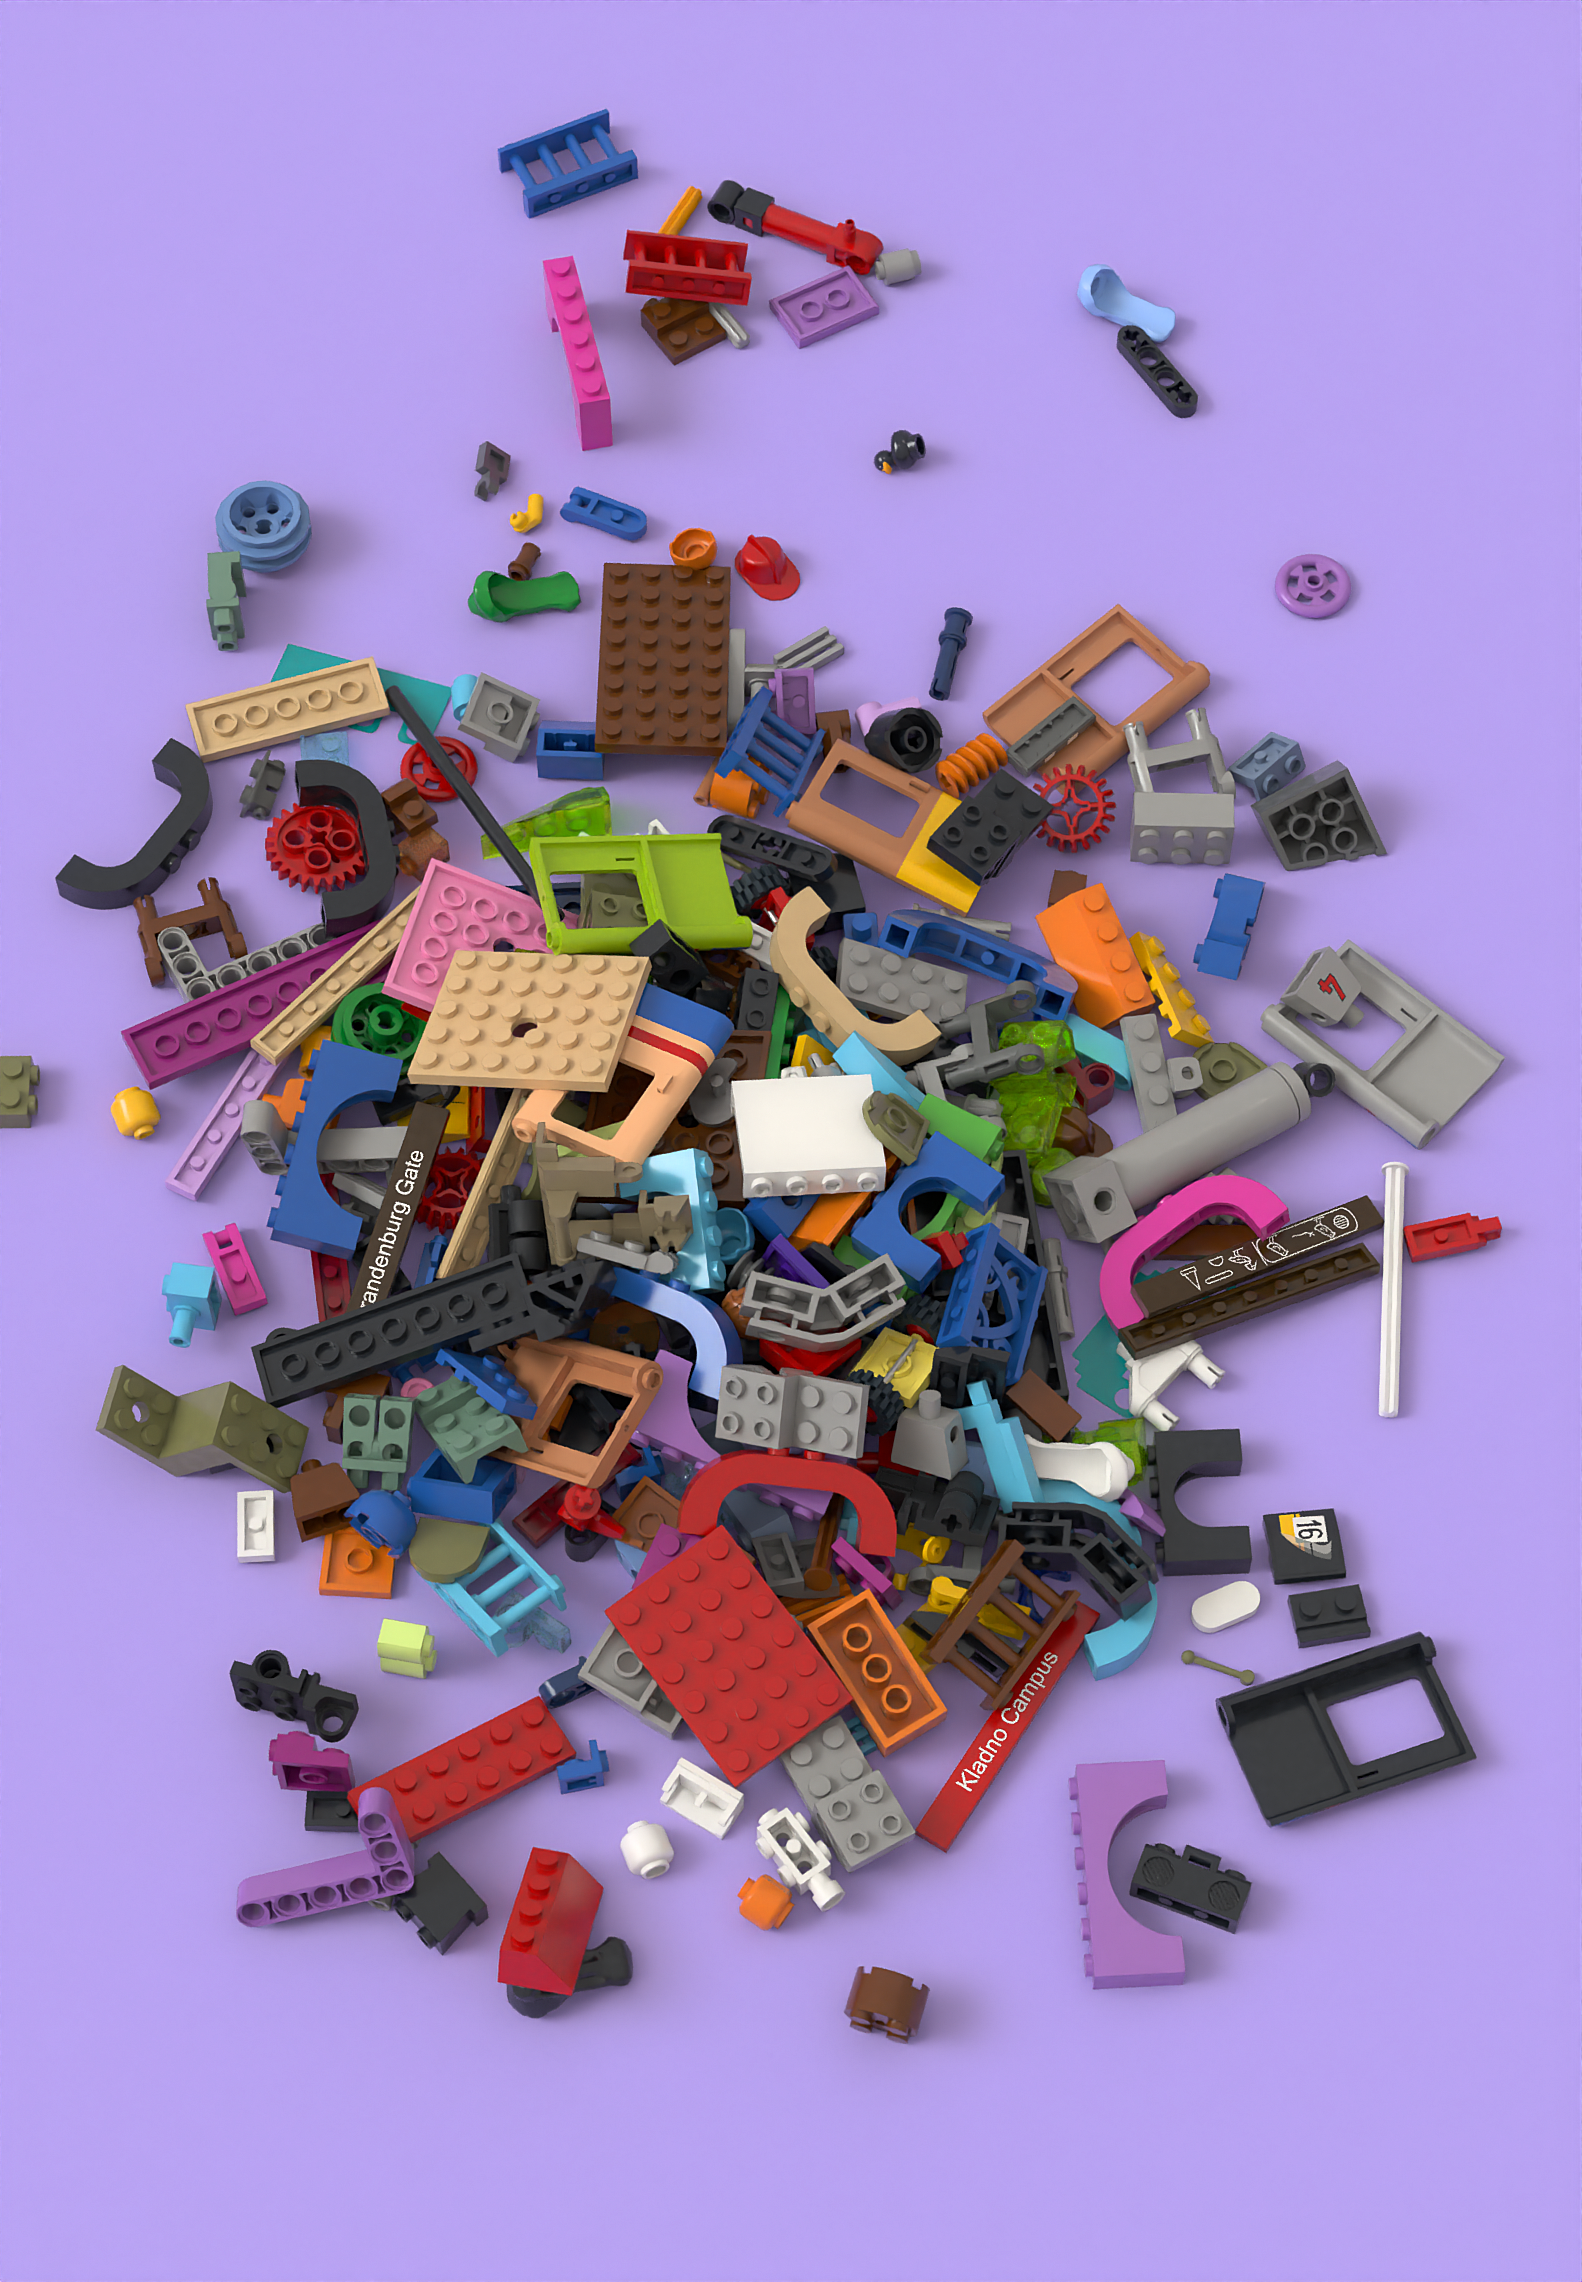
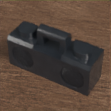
M1146 1843L1131 1881L1129 1895L1235 1934L1250 1894L1252 1882L1246 1881V1877L1238 1871L1227 1869L1225 1872L1219 1871L1218 1868L1222 1857L1188 1844L1181 1857L1176 1855V1851L1168 1845L1156 1843L1152 1846ZM1189 1861L1209 1868V1870L1189 1863Z

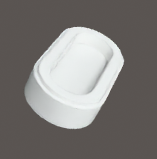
M1246 1581L1231 1583L1199 1597L1193 1604L1191 1620L1194 1626L1202 1632L1214 1633L1252 1617L1257 1612L1260 1603L1259 1591L1253 1584Z

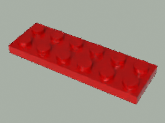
M538 1695L348 1791L347 1799L358 1815L359 1797L364 1790L373 1787L387 1790L394 1800L409 1841L413 1843L556 1770L558 1766H563L567 1761L575 1759L576 1751Z

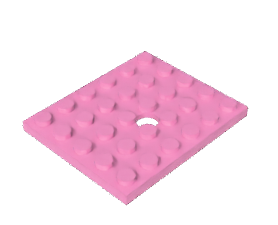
M431 858L381 993L432 1012L456 950L494 952L493 946L498 945L501 941H505L513 945L514 952L554 954L552 949L547 947V928L542 910L531 896ZM562 909L565 917L561 922L565 923L567 929H577V918L579 915ZM530 1022L520 1024L513 1030L512 1035L524 1038L525 1033L537 1028V1025Z

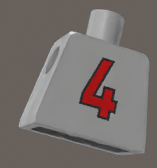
M1330 946L1311 953L1280 998L1283 1003L1321 1027L1333 1025L1342 1020L1349 1028H1353L1364 1016V1013L1353 1004V1001L1362 990L1361 984Z

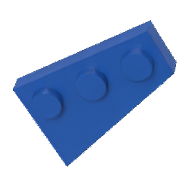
M447 1349L439 1350L435 1361L441 1366L456 1368L454 1376L462 1382H468L478 1387L476 1393L501 1413L530 1420L534 1419L538 1407L528 1396L529 1392L523 1389L516 1381V1376L506 1369L505 1363L501 1359L491 1355H485L484 1358Z

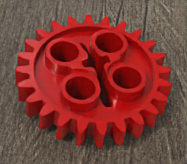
M293 803L292 813L282 809L281 819L274 817L273 826L267 828V838H265L266 861H271L270 870L278 871V879L280 881L289 877L290 888L300 883L301 892H305L309 886L313 887L315 894L319 893L321 887H325L327 892H331L333 885H337L340 889L344 890L345 880L355 884L356 874H365L356 824L352 817L341 809L338 810L336 807L324 805L300 808L299 805Z

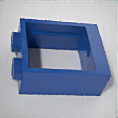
M435 1448L428 1459L422 1462L416 1474L409 1478L407 1496L411 1498V1511L493 1524L517 1492V1472L515 1464L483 1456L477 1460L472 1482L465 1485L440 1450Z

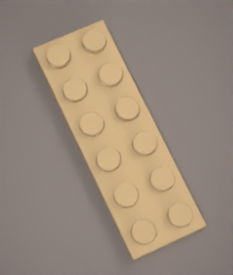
M373 656L185 705L200 759L203 763L390 715L388 701Z

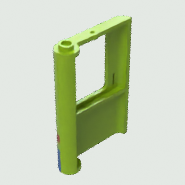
M721 834L531 838L529 856L547 928V947L552 949L556 956L561 954L633 953L629 944L657 920L661 919L696 951L749 949L753 939L752 923L748 916H737L720 850ZM634 874L639 885L648 926L567 929L565 923L560 921L550 875Z

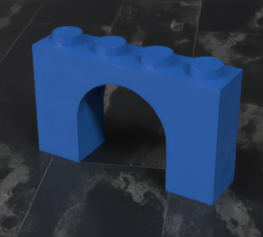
M937 1130L930 1139H923L917 1159L911 1165L904 1164L899 1168L894 1176L892 1186L887 1192L884 1190L877 1195L870 1213L866 1218L860 1217L851 1229L853 1250L871 1262L887 1253L904 1279L905 1285L919 1295H922L942 1270L940 1254L909 1234L901 1224L900 1217L908 1202L922 1193L940 1191L955 1196L985 1216L1005 1191V1176Z

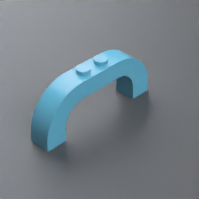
M1038 1479L1045 1503L1087 1504L1104 1511L1139 1547L1142 1546L1141 1536L1137 1527H1131L1128 1518L1119 1512L1121 1505L1117 1499L1105 1502L1091 1496L1085 1489L1071 1481ZM1121 1557V1559H1122L1131 1569L1136 1568L1133 1564L1129 1565V1564ZM1150 1581L1148 1583L1152 1600L1125 1622L1120 1618L1110 1627L1084 1635L1082 1650L1095 1681L1110 1677L1128 1668L1141 1656L1149 1644L1157 1613L1156 1586Z

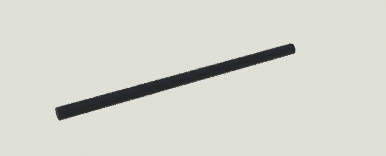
M396 685L390 686L385 691L387 700L542 910L532 868L399 687ZM556 902L560 921H562L565 913Z

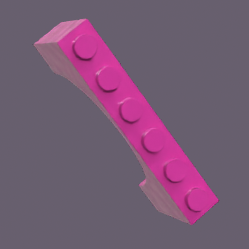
M567 256L544 260L546 310L552 332L559 331L561 335L573 395L576 428L582 451L613 446L610 396L574 257Z

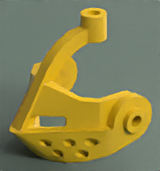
M911 1522L905 1536L897 1534L896 1548L911 1552L920 1558L923 1562L919 1567H926V1564H941L946 1551H949L952 1545V1539L930 1536L923 1531L914 1529L915 1523ZM923 1539L927 1540L925 1545H921ZM895 1572L892 1583L896 1589L905 1591L909 1573L901 1574Z

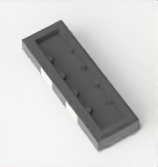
M1072 696L1005 751L1008 756V762L1025 778H1028L1095 723L1096 715L1076 697Z

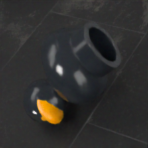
M907 430L894 432L891 436V452L888 450L878 452L874 458L875 467L882 472H886V474H890L894 466L900 469L911 468L917 459L925 457L926 447L923 437L919 433L912 435Z

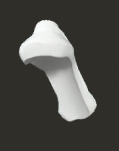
M1028 1434L1024 1435L1038 1479L1071 1481L1085 1489L1091 1496L1105 1502H1111L1119 1499L1126 1489L1128 1481L1134 1476V1462L1111 1443L1104 1441L1095 1442L1090 1445L1063 1442L1047 1444L1035 1440Z

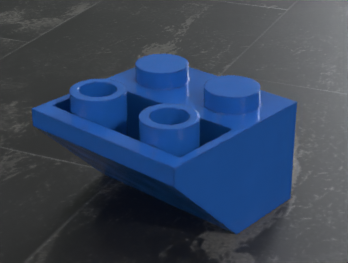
M542 720L538 729L536 752L538 778L603 780L605 753H595L596 722Z

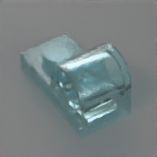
M512 1589L497 1608L495 1615L497 1617L501 1616L525 1597ZM539 1607L517 1621L521 1623L517 1628H507V1634L504 1635L506 1643L510 1648L522 1646L533 1634H535V1639L543 1647L549 1650L555 1648L562 1654L571 1645L570 1629Z

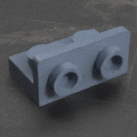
M1270 732L1233 763L1227 771L1229 770L1232 773L1234 781L1253 788L1258 802L1281 790L1301 773L1306 765L1299 742Z

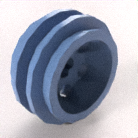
M267 480L255 481L236 488L221 502L215 516L220 549L222 552L240 551L242 567L250 571L260 573L274 572L291 565L307 551L312 538L308 505L298 492L277 482ZM289 523L285 528L282 527L283 524ZM240 530L245 531L246 534H242Z

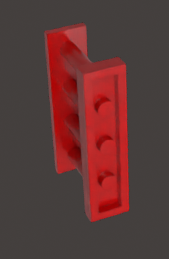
M627 230L623 260H629L625 293L747 306L752 281L751 273L744 272L748 243Z

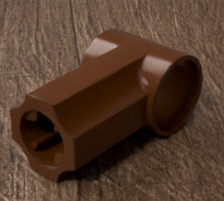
M845 709L815 713L816 732L820 728L825 731L821 741L824 746L822 751L825 760L838 738L851 744L849 711ZM839 764L833 773H845L851 767Z

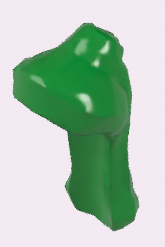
M486 570L477 576L473 593L469 596L467 604L471 613L487 620L502 623L515 616L538 613L549 608L570 612L581 603V598L579 596L578 583L569 572L561 571L547 577L517 581L501 573Z

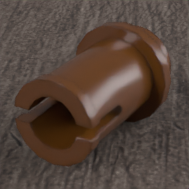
M530 542L524 543L515 561H511L508 565V576L517 581L529 580L532 576L531 570L537 559L541 556L540 548Z

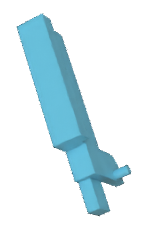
M986 1380L969 1383L967 1388L973 1406L953 1410L961 1414L963 1430L977 1428L998 1497L1001 1499L1000 1503L1004 1514L1013 1512L1012 1502L1045 1503L1019 1417L1003 1419L997 1399L992 1400Z

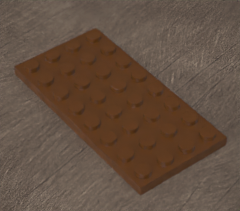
M604 563L595 753L721 757L727 744L731 567L709 566L701 570H692L689 566Z

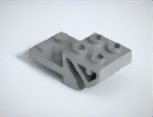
M730 1364L722 1366L715 1437L777 1450L793 1446L854 1459L863 1457L869 1385L813 1375V1372L781 1367L779 1374L774 1375L762 1365Z
M840 1715L822 1724L778 1757L812 1816L811 1821L827 1847L833 1848L837 1860L849 1873L915 1838L916 1832L880 1770L877 1769L873 1772Z

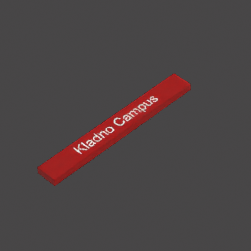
M1078 1600L1075 1602L1078 1605L1076 1611L1066 1622H1060L1011 1689L1014 1694L1010 1701L1003 1708L993 1710L916 1827L915 1832L917 1836L947 1853L1083 1645L1084 1635L1089 1634L1100 1619L1099 1612Z

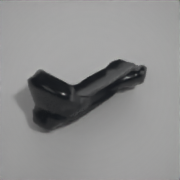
M609 1936L598 1947L586 1949L573 1993L606 1986L628 1985L633 1976V1961L631 1951L626 1942L620 1938ZM507 1984V1998L510 2005L521 2015L530 2018L545 2016L547 2013L559 2008L569 1997V1995Z

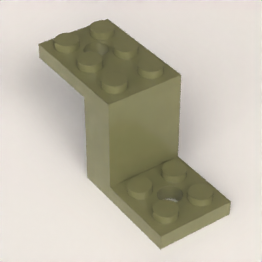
M125 1365L114 1368L96 1431L175 1477L232 1463L279 1492L287 1493L291 1492L290 1479L292 1476L297 1475L309 1428L231 1381L175 1396ZM134 1405L140 1410L141 1418L139 1422L132 1411ZM267 1437H269L273 1442V1453H270L269 1447L266 1443Z

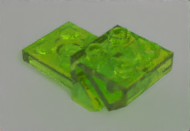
M1064 1020L1005 1022L998 1043L999 1050L1023 1043V1045L1035 1044L1043 1049L1045 1066L1041 1072L1034 1075H1023L1017 1072L989 1082L1000 1094L998 1101L999 1104L1003 1105L1001 1118H1003L1008 1132L1007 1136L1002 1140L1005 1143L1003 1151L1025 1149L1027 1159H1048L1062 1108L1071 1107L1077 1088L1076 1077L1071 1076L1070 1073L1052 1074L1053 1069L1062 1067L1063 1064L1076 1058L1073 1031ZM1028 1055L1022 1057L1020 1060L1029 1062L1035 1060L1037 1057L1034 1055Z

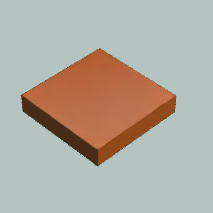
M352 1526L326 1534L319 1581V1594L391 1599L396 1558L387 1555L391 1550L389 1547L382 1545L379 1549L376 1548Z

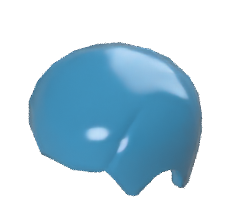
M725 1207L715 1211L716 1225L719 1227L722 1236V1243L719 1246L720 1258L723 1264L734 1265L744 1254L753 1249L755 1234L753 1225L747 1216L739 1209Z

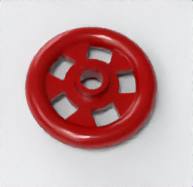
M435 736L449 756L456 753L462 758V761L455 765L472 787L478 773L477 760L472 750L455 738ZM417 742L406 751L401 761V779L408 778L417 786L418 794L425 801L446 802L458 798V795L439 769L434 768L436 765L430 757H427L420 743ZM414 764H423L422 774H413ZM427 781L440 783L438 789L427 788L425 784Z

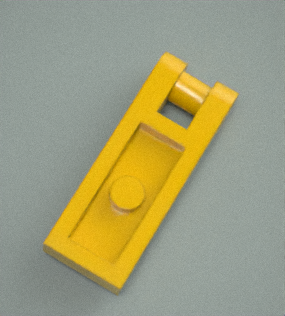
M936 1577L932 1581L931 1593L926 1602L927 1610L929 1612L949 1615L967 1589L953 1585L952 1581L947 1577ZM1011 1601L1029 1616L1031 1608ZM984 1604L977 1614L980 1617V1623L998 1634L1022 1640L1024 1631L992 1604Z

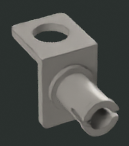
M747 664L744 671L745 697H751L752 699L762 686L769 690L768 678H775L774 669H778V666L776 664Z

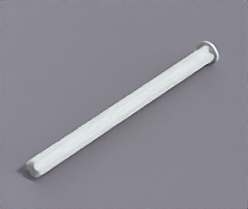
M1388 1162L1381 1168V1172L1386 1178L1379 1415L1394 1418L1398 1415L1404 1182L1405 1176L1409 1173V1167L1401 1162Z

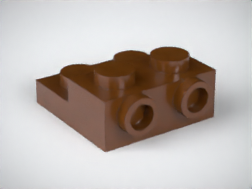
M668 297L660 300L651 298L643 305V309L640 310L641 326L674 366L726 339V331L709 312L708 302Z

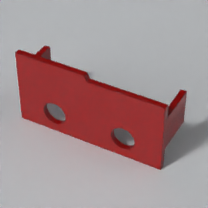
M471 1086L470 1138H466V1155L472 1151L487 1154L492 1140L482 1139L485 1136V1087H479L478 1089V1086Z

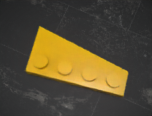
M1139 931L1128 940L1141 969L1147 975L1152 976L1148 985L1151 992L1163 1001L1158 1008L1162 1017L1165 1019L1169 1018L1173 1024L1168 1028L1171 1037L1197 1048L1210 1042L1214 1043L1208 1032L1211 1030L1210 1025L1194 1008L1195 999L1187 989L1182 987L1178 980L1181 977L1179 971L1171 962L1167 961L1163 954L1166 949L1162 942L1156 936L1151 937Z

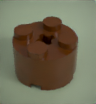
M859 1966L844 2013L851 2019L850 2027L855 2030L871 2033L872 2028L887 2032L886 2038L894 2042L907 2044L909 2037L917 2035L930 1989L922 1983L921 1990L912 1986L913 1978L892 1970L872 1966L871 1973H865L864 1966Z

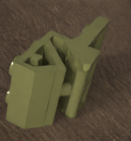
M581 874V913L577 918V929L648 926L639 885L634 874ZM634 953L593 954L608 956H635Z

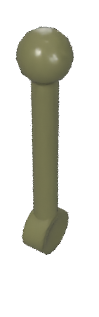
M1186 1650L1181 1655V1659L1185 1664L1195 1663L1239 1678L1240 1682L1246 1686L1254 1682L1255 1675L1251 1670L1241 1672L1197 1657L1191 1650Z

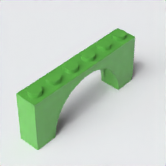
M927 1093L917 1110L930 1121L925 1138L930 1139L937 1130L988 1165L992 1160L996 1162L999 1159L1005 1143L1002 1142L1001 1127ZM947 1193L945 1202L935 1218L924 1228L912 1234V1236L921 1241L924 1237L935 1232L948 1230L949 1234L954 1233L955 1228H953V1225L958 1217L964 1218L970 1206ZM843 1234L833 1251L834 1257L843 1264L851 1265L857 1270L869 1264L871 1261L853 1250L851 1237ZM905 1285L901 1293L896 1295V1298L898 1300L903 1298L906 1302L911 1296L914 1298L915 1295L919 1294Z

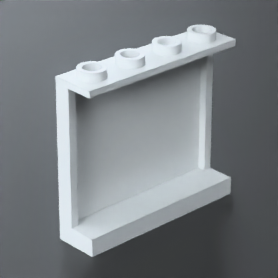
M871 1074L732 1081L730 1106L731 1113L735 1115L743 1172V1198L884 1191L886 1162L883 1144L870 1131L862 1113L864 1101L874 1092Z

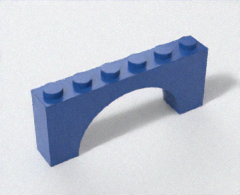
M325 1039L322 1041L320 1050L313 1049L308 1069L314 1070L312 1081H304L300 1100L306 1101L303 1113L296 1112L291 1130L298 1133L295 1144L288 1143L283 1163L289 1164L287 1176H279L275 1195L281 1196L279 1207H271L266 1226L273 1228L270 1240L351 1261L363 1218L341 1208L324 1188L317 1167L318 1140L329 1122L343 1110L369 1101L391 1103L396 1091L403 1060Z

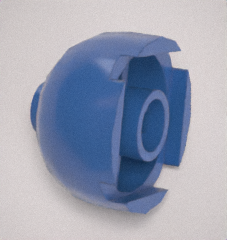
M371 1490L364 1493L344 1514L345 1517H353L349 1524L363 1538L378 1549L382 1545H386L391 1549L387 1555L396 1559L401 1558L406 1552L417 1531L415 1515L409 1509L412 1502L397 1490L393 1494L384 1490Z

